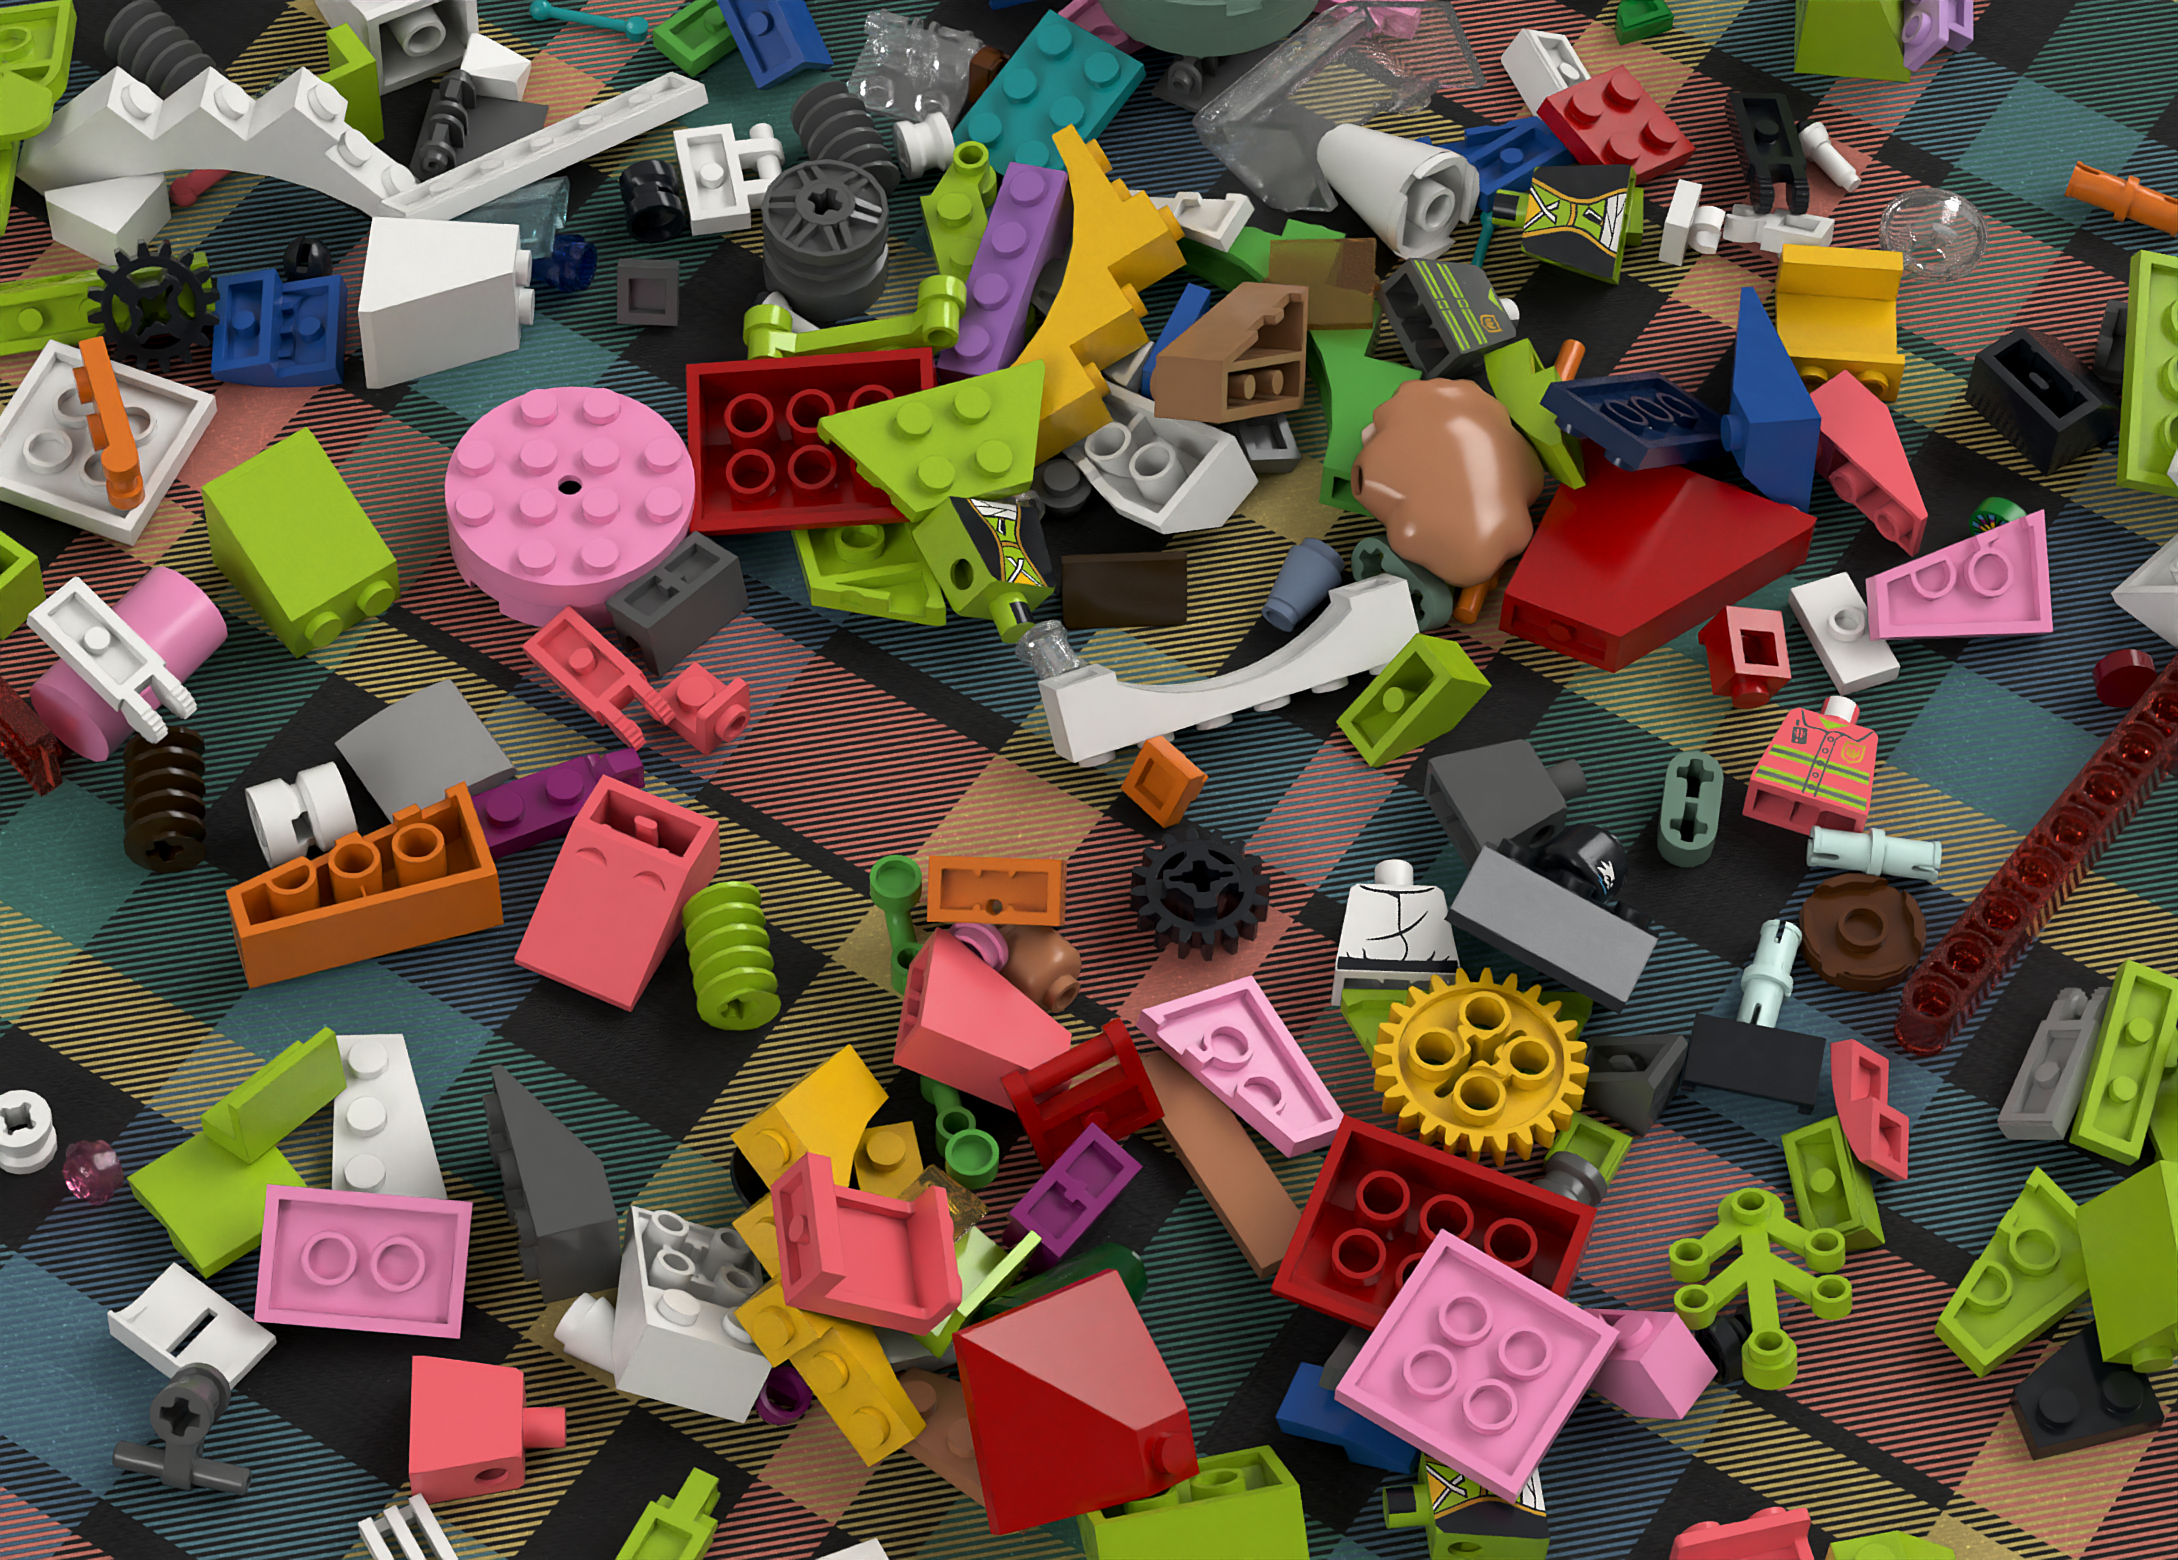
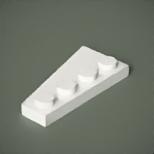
M403 1034L336 1036L347 1088L334 1098L332 1190L448 1199Z

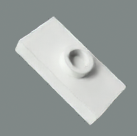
M1847 572L1790 589L1788 603L1840 696L1898 678L1900 665L1886 640L1870 641L1868 609Z

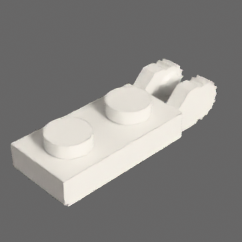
M75 576L28 614L26 624L116 712L121 709L128 724L152 744H157L168 734V728L165 725L166 723L163 722L162 717L139 695L149 685L157 699L171 713H174L176 717L186 719L197 710V704L191 693L165 668L167 662L79 577Z

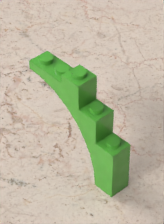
M1288 219L1282 236L1264 232L1255 227L1244 226L1227 253L1187 237L1176 241L1187 263L1180 267L1179 270L1199 276L1229 293L1243 281L1309 286L1306 371L1318 391L1327 425L1328 444L1323 464L1319 503L1375 518L1355 499L1351 489V468L1356 456L1363 449L1362 430L1373 422L1372 415L1374 409L1389 400L1403 381L1421 380L1422 371L1405 367L1397 362L1373 358L1380 338L1383 312L1378 300L1367 298L1359 293L1335 289L1342 272L1346 234L1327 229L1321 225L1307 224Z

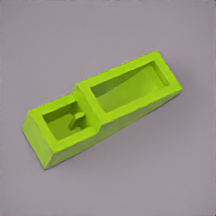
M1528 338L1484 354L1487 377L1497 400L1508 408L1511 425L1529 440L1536 449L1543 469L1555 479L1574 490L1586 486L1581 439L1559 428L1555 423L1557 416L1539 404L1550 383L1562 381L1554 366L1547 369L1544 368Z

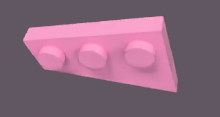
M2044 509L1866 578L1870 641L2033 636L2052 633L2053 622Z
M1252 975L1141 1010L1136 1027L1287 1158L1332 1144L1344 1114Z

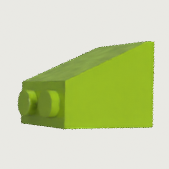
M1796 0L1794 73L1910 82L1911 70L1903 65L1904 42L1901 38L1904 27V0Z
M307 427L201 486L213 563L296 659L316 647L321 648L329 645L343 631L367 617H374L383 613L394 601L401 598L397 560L314 434Z
M2159 1160L2075 1209L2103 1362L2131 1364L2133 1370L2140 1373L2165 1370L2174 1364L2173 1358L2178 1356V1162Z

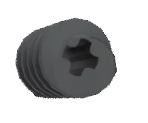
M136 0L131 2L113 18L106 31L104 39L106 56L138 82L148 86L163 101L209 66L229 80V76L223 69L216 68V63L208 54H203L201 47L194 40H189V35L180 26H175V21L167 13L162 12L161 7L154 0Z
M835 80L816 85L797 99L792 106L790 120L795 132L799 135L804 150L807 151L810 161L832 159L852 163L872 174L885 190L886 198L889 197L899 185L901 179L898 167L892 163L889 150L883 146L881 134L874 129L873 119L866 112L862 98L856 94L849 93L844 83Z

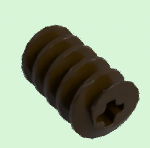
M166 726L168 734L157 744H152L138 733L127 742L123 751L125 766L123 772L125 787L123 794L125 808L123 823L126 832L123 837L125 854L130 860L144 869L159 873H179L194 868L203 861L206 855V847L202 843L206 837V827L202 821L206 815L205 802L202 800L206 794L205 782L202 779L206 772L205 762L202 758L205 752L204 738L194 730L180 726Z

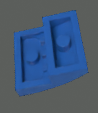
M275 268L217 277V289L220 300L216 301L215 312L219 314L220 322L219 325H214L211 374L215 380L234 384L277 388L315 387L343 383L348 288L341 274L282 283Z

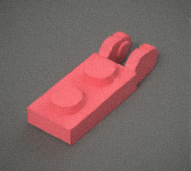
M570 606L565 607L521 646L528 659L602 727L607 724L615 735L629 748L634 747L637 751L647 742L638 725L633 720L626 718L621 712L635 698H637L654 720L659 721L664 726L676 717L672 707L650 686L643 672Z

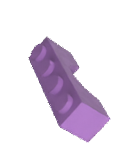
M1009 162L965 285L967 289L966 313L959 320V340L952 348L942 350L936 366L943 385L1009 368L1023 352L1027 313L1036 281L1043 267L1050 259L1062 260L1073 228L1074 202L1066 171Z

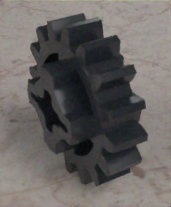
M144 238L137 239L136 255L129 257L123 249L118 247L114 249L118 264L114 269L103 264L97 266L96 272L105 283L103 287L89 286L87 289V297L95 302H99L101 306L87 312L88 322L94 324L104 323L105 327L98 332L96 337L103 336L105 345L112 341L117 344L113 353L114 361L120 363L129 354L136 356L137 369L145 371L149 359H158L163 373L170 372V357L178 354L185 363L190 364L193 362L189 348L193 342L208 348L211 341L202 328L204 325H219L220 317L218 313L207 309V305L220 300V295L216 288L202 287V284L207 282L212 275L208 266L199 267L194 271L190 268L194 259L192 250L187 248L176 258L171 255L170 240L163 239L158 252H149ZM145 267H162L157 276L138 279L131 274ZM185 282L192 289L195 298L193 317L188 315L187 311L178 304L177 297L183 290ZM166 290L163 301L167 312L162 315L154 311L148 318L144 317L141 322L144 311L140 299L144 296L147 299L153 300L159 293L163 294ZM114 294L129 307L130 315L124 322L122 329L119 328L112 314ZM169 333L175 337V339L162 344H145L148 338L154 335Z
M1195 827L1188 828L1186 841L1179 843L1169 833L1163 835L1162 852L1146 847L1143 850L1142 866H1134L1132 870L1129 906L1130 911L1138 912L1137 929L1140 933L1155 929L1154 947L1159 950L1170 942L1178 944L1177 952L1180 959H1185L1190 953L1191 948L1200 949L1205 961H1212L1214 947L1222 946L1230 955L1236 954L1239 936L1246 940L1254 941L1257 938L1258 922H1266L1268 917L1270 877L1261 875L1262 858L1258 855L1244 859L1245 841L1239 839L1228 847L1222 844V830L1218 829L1212 832L1209 840H1200Z

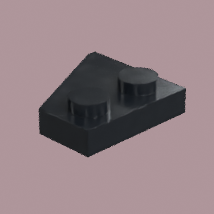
M2095 1319L2015 1387L2009 1400L2033 1461L2158 1431L2161 1429L2165 1419L2146 1373L2134 1371L2131 1364L2103 1362Z

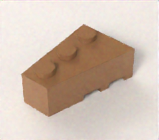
M1243 281L1156 355V367L1150 379V392L1155 400L1154 417L1225 423L1304 408L1309 286Z

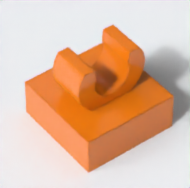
M1160 735L1145 741L1120 789L1157 823L1166 828L1180 823L1190 802L1196 800L1208 779V775L1202 772L1181 751Z

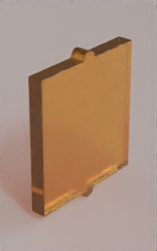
M1376 238L1270 240L1269 276L1264 278L1262 283L1309 286L1307 330L1373 329L1374 294L1381 288L1380 278L1375 275Z

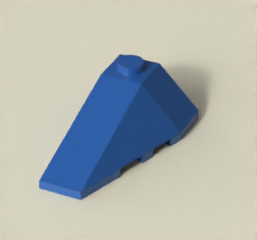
M1741 287L1734 344L1729 413L1723 415L1721 419L1722 445L1726 452H1732L1743 476L1771 501L1789 504L1808 514L1822 418L1754 287Z

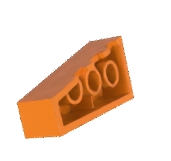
M463 781L445 789V799L422 810L415 803L393 813V823L361 837L356 830L334 840L335 847L320 857L310 861L304 856H300L226 890L234 941L249 989L504 925L498 873L466 782Z

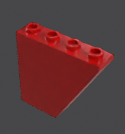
M1588 437L1582 441L1586 486L1574 490L1566 484L1560 483L1504 592L1498 630L1608 672L1616 673L1718 614L1726 605L1732 606L1804 564L1809 555L1817 517L1801 512L1789 504H1780L1747 492L1735 484L1720 482L1685 469L1680 464L1663 466V468L1642 469L1636 472L1623 470L1609 462L1603 455L1606 449Z

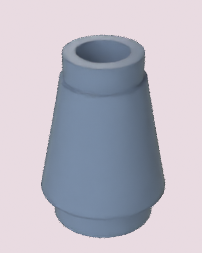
M1305 538L1300 545L1292 546L1267 598V602L1261 610L1266 620L1283 631H1292L1297 623H1300L1329 595V590L1337 588L1342 583L1340 574L1345 568L1342 557L1332 547L1315 538Z

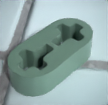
M1387 534L1368 537L1361 540L1355 546L1351 556V569L1356 582L1382 574L1380 570L1383 568L1388 574L1407 580L1420 633L1442 628L1449 621L1452 614L1453 600L1445 582L1425 567L1401 558L1390 548ZM1381 552L1384 555L1383 559L1378 555ZM1421 593L1423 599L1421 600L1416 594ZM1421 608L1425 612V615L1420 614L1419 611Z
M1686 751L1676 755L1669 763L1663 786L1657 832V849L1665 860L1679 867H1695L1703 864L1710 858L1718 829L1724 780L1723 769L1716 759L1700 751ZM1687 777L1699 778L1700 789L1698 798L1686 797ZM1682 820L1694 821L1693 842L1681 840Z

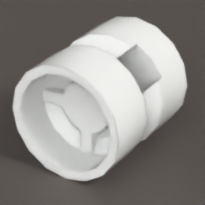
M333 762L298 772L296 782L291 785L278 778L245 789L252 824L263 855L271 869L300 856L306 858L308 848L316 845L323 852L332 850L335 847L334 840L356 830L358 831L346 787L339 770Z

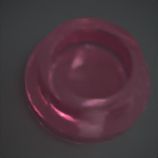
M100 1139L91 1143L86 1140H79L68 1147L66 1153L67 1161L63 1164V1175L71 1192L80 1199L85 1198L89 1203L96 1206L111 1200L113 1191L121 1188L124 1181L121 1164L113 1149Z

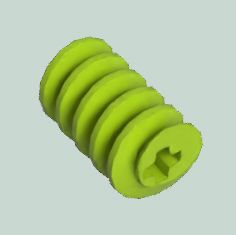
M722 882L702 889L687 901L681 916L682 924L686 931L685 943L690 953L689 965L694 975L693 987L698 997L696 1002L701 1019L709 1025L723 1030L744 1031L758 1028L770 1022L779 1013L781 1001L778 995L775 994L778 987L777 979L774 973L771 972L774 966L773 958L770 952L767 951L770 940L766 930L763 929L766 919L762 909L759 908L762 897L758 888L747 882Z

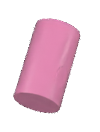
M163 566L152 568L111 608L167 662L165 668L181 682V685L228 637L226 623L210 598L191 580L177 571ZM62 658L46 671L29 691L33 707L49 730L67 747L87 759L96 762L106 761L136 731L128 724L121 709L116 712ZM150 685L139 694L154 711L162 705Z

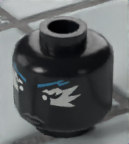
M1577 823L1564 829L1540 848L1536 854L1538 857L1533 866L1555 878L1560 869L1567 870L1595 886L1591 897L1604 904L1616 896L1627 881L1628 865L1626 855L1618 838L1611 832L1588 823Z

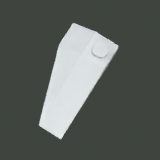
M1105 380L1111 390V394L1105 396L1102 400L1113 421L1062 452L1069 460L1074 461V465L1117 513L1162 534L1222 527L1259 482L1235 436L1200 421L1155 418V401Z

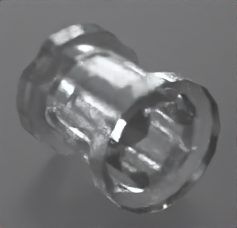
M1048 620L1035 625L1019 639L1015 647V654L1021 663L1031 666L1041 681L1091 665L1083 658H1078L1067 642L1068 631L1057 620Z

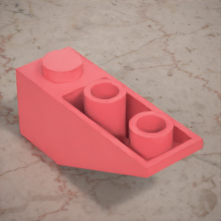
M1844 370L1809 394L1822 418L1814 470L1832 485L1842 500L1855 505L1874 522L1878 531L1886 539L1896 542L1913 557L1919 553L1928 518L1920 492L1888 407L1848 371Z

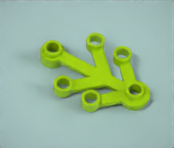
M1744 1188L1730 1193L1720 1202L1718 1206L1719 1224L1701 1239L1684 1238L1670 1246V1274L1674 1279L1683 1283H1695L1706 1278L1710 1272V1264L1735 1245L1742 1248L1743 1254L1705 1286L1692 1284L1680 1288L1674 1295V1312L1679 1315L1689 1330L1704 1329L1714 1322L1716 1313L1747 1288L1752 1333L1742 1346L1743 1376L1750 1385L1756 1388L1777 1390L1788 1386L1795 1380L1798 1366L1797 1347L1787 1333L1780 1329L1775 1286L1808 1304L1816 1316L1826 1320H1838L1851 1312L1852 1286L1846 1278L1839 1275L1829 1274L1816 1278L1771 1253L1769 1244L1774 1242L1804 1257L1806 1265L1815 1272L1831 1273L1839 1270L1845 1264V1239L1840 1232L1834 1229L1820 1228L1810 1232L1785 1218L1784 1204L1775 1194L1759 1188Z

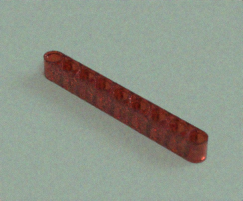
M2178 653L1907 981L1893 1024L1894 1036L1898 1044L1906 1051L1917 1056H1931L1940 1053L1950 1044L2178 763ZM1992 927H1998L2002 930H1996ZM1955 969H1962L1969 972L1970 974L1962 973ZM1919 1012H1928L1935 1017H1928Z

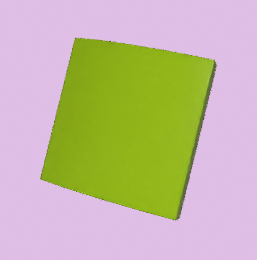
M203 1131L127 1177L134 1197L167 1229L174 1248L205 1279L261 1245L267 1184L308 1187L275 1145L249 1165L205 1136Z

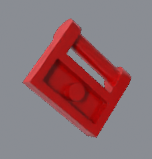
M1120 1017L1102 1025L1103 1033L1023 1074L1016 1069L1000 1077L1004 1090L1045 1173L1092 1122L1116 1142L1165 1117L1137 1049ZM1113 1057L1116 1058L1117 1065L1036 1105L1034 1098Z

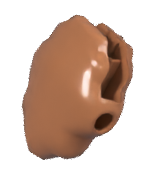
M1439 377L1429 380L1414 379L1403 381L1389 400L1373 410V422L1362 430L1363 449L1356 456L1351 468L1353 496L1370 514L1385 526L1390 548L1401 558L1425 567L1451 585L1467 589L1490 580L1504 562L1524 552L1532 539L1533 526L1528 509L1540 497L1544 487V470L1539 455L1531 442L1511 425L1508 408L1483 391L1474 381L1465 379L1450 380Z

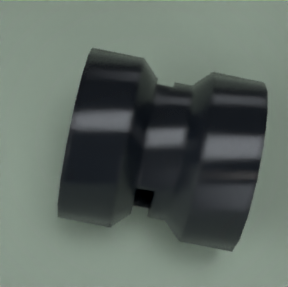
M654 159L639 161L627 167L619 178L621 199L627 206L625 209L627 232L633 239L649 244L662 243L675 238L686 225L683 203L678 198L680 189L677 171L671 164Z
M1749 1302L1737 1306L1735 1315L1729 1318L1717 1315L1710 1326L1695 1330L1696 1341L1718 1370L1714 1379L1723 1386L1744 1377L1742 1372V1346L1752 1333ZM1779 1320L1780 1329H1782V1330L1784 1331V1329H1783V1327H1782V1325H1781V1322H1780V1320Z

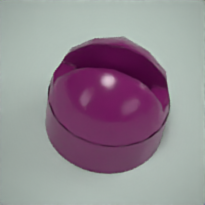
M788 1366L775 1367L770 1370L754 1403L756 1413L768 1424L776 1426L791 1424L798 1420L809 1408L812 1400V1390L795 1368ZM767 1396L775 1402H778L788 1407H792V1412H789L788 1410L768 1400Z

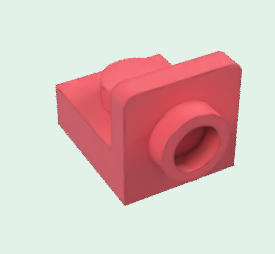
M697 662L690 665L659 692L670 707H672L676 715L667 726L705 756L711 753L723 741L730 742L736 739L743 732L750 719L749 684L740 677H737L726 686Z

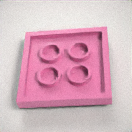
M1441 1229L1336 1387L1334 1400L1514 1505L1615 1347L1620 1331L1446 1230Z

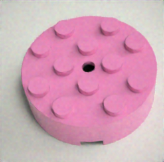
M556 387L535 389L497 406L481 417L465 433L456 446L448 464L445 478V502L449 541L454 562L462 578L471 589L477 585L483 592L499 601L500 613L512 619L544 627L565 607L570 606L593 628L613 624L612 614L607 611L605 601L628 583L640 578L659 565L672 553L680 542L691 535L690 522L695 503V476L692 460L686 445L675 429L657 412L630 397L615 393L606 388Z

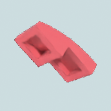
M1854 1039L1830 1043L1831 1076L1836 1108L1842 1128L1852 1150L1860 1162L1896 1182L1907 1180L1909 1117L1887 1105L1889 1060Z

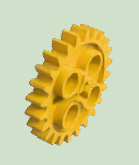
M1457 968L1454 985L1447 986L1437 974L1431 975L1428 995L1419 988L1409 987L1406 1006L1393 1002L1390 1005L1388 1023H1380L1376 1041L1378 1045L1374 1046L1371 1067L1376 1068L1373 1082L1374 1091L1385 1092L1381 1110L1384 1114L1400 1112L1396 1130L1399 1134L1418 1128L1420 1130L1418 1142L1430 1146L1435 1141L1443 1144L1442 1151L1452 1155L1456 1153L1457 1149L1465 1150L1467 1160L1477 1164L1479 1162L1481 1152H1490L1496 1165L1503 1167L1506 1151L1511 1148L1523 1160H1529L1533 1140L1548 1149L1551 1148L1556 1129L1568 1132L1571 1127L1573 1111H1580L1585 1093V1090L1582 1088H1586L1589 1066L1584 1065L1587 1051L1586 1043L1575 1041L1578 1028L1577 1021L1566 1020L1559 1022L1563 1005L1560 1000L1542 1006L1539 1003L1541 985H1534L1524 994L1517 991L1518 981L1517 974L1511 973L1503 985L1494 984L1490 968H1484L1479 982H1470L1463 968ZM1473 1024H1484L1493 1029L1481 1030L1475 1028ZM1435 1059L1441 1061L1444 1064L1434 1066L1427 1064L1422 1060ZM1528 1068L1534 1070L1538 1074L1527 1075L1524 1073H1520L1516 1069ZM1478 1103L1486 1106L1488 1110L1478 1111L1471 1109L1467 1104Z

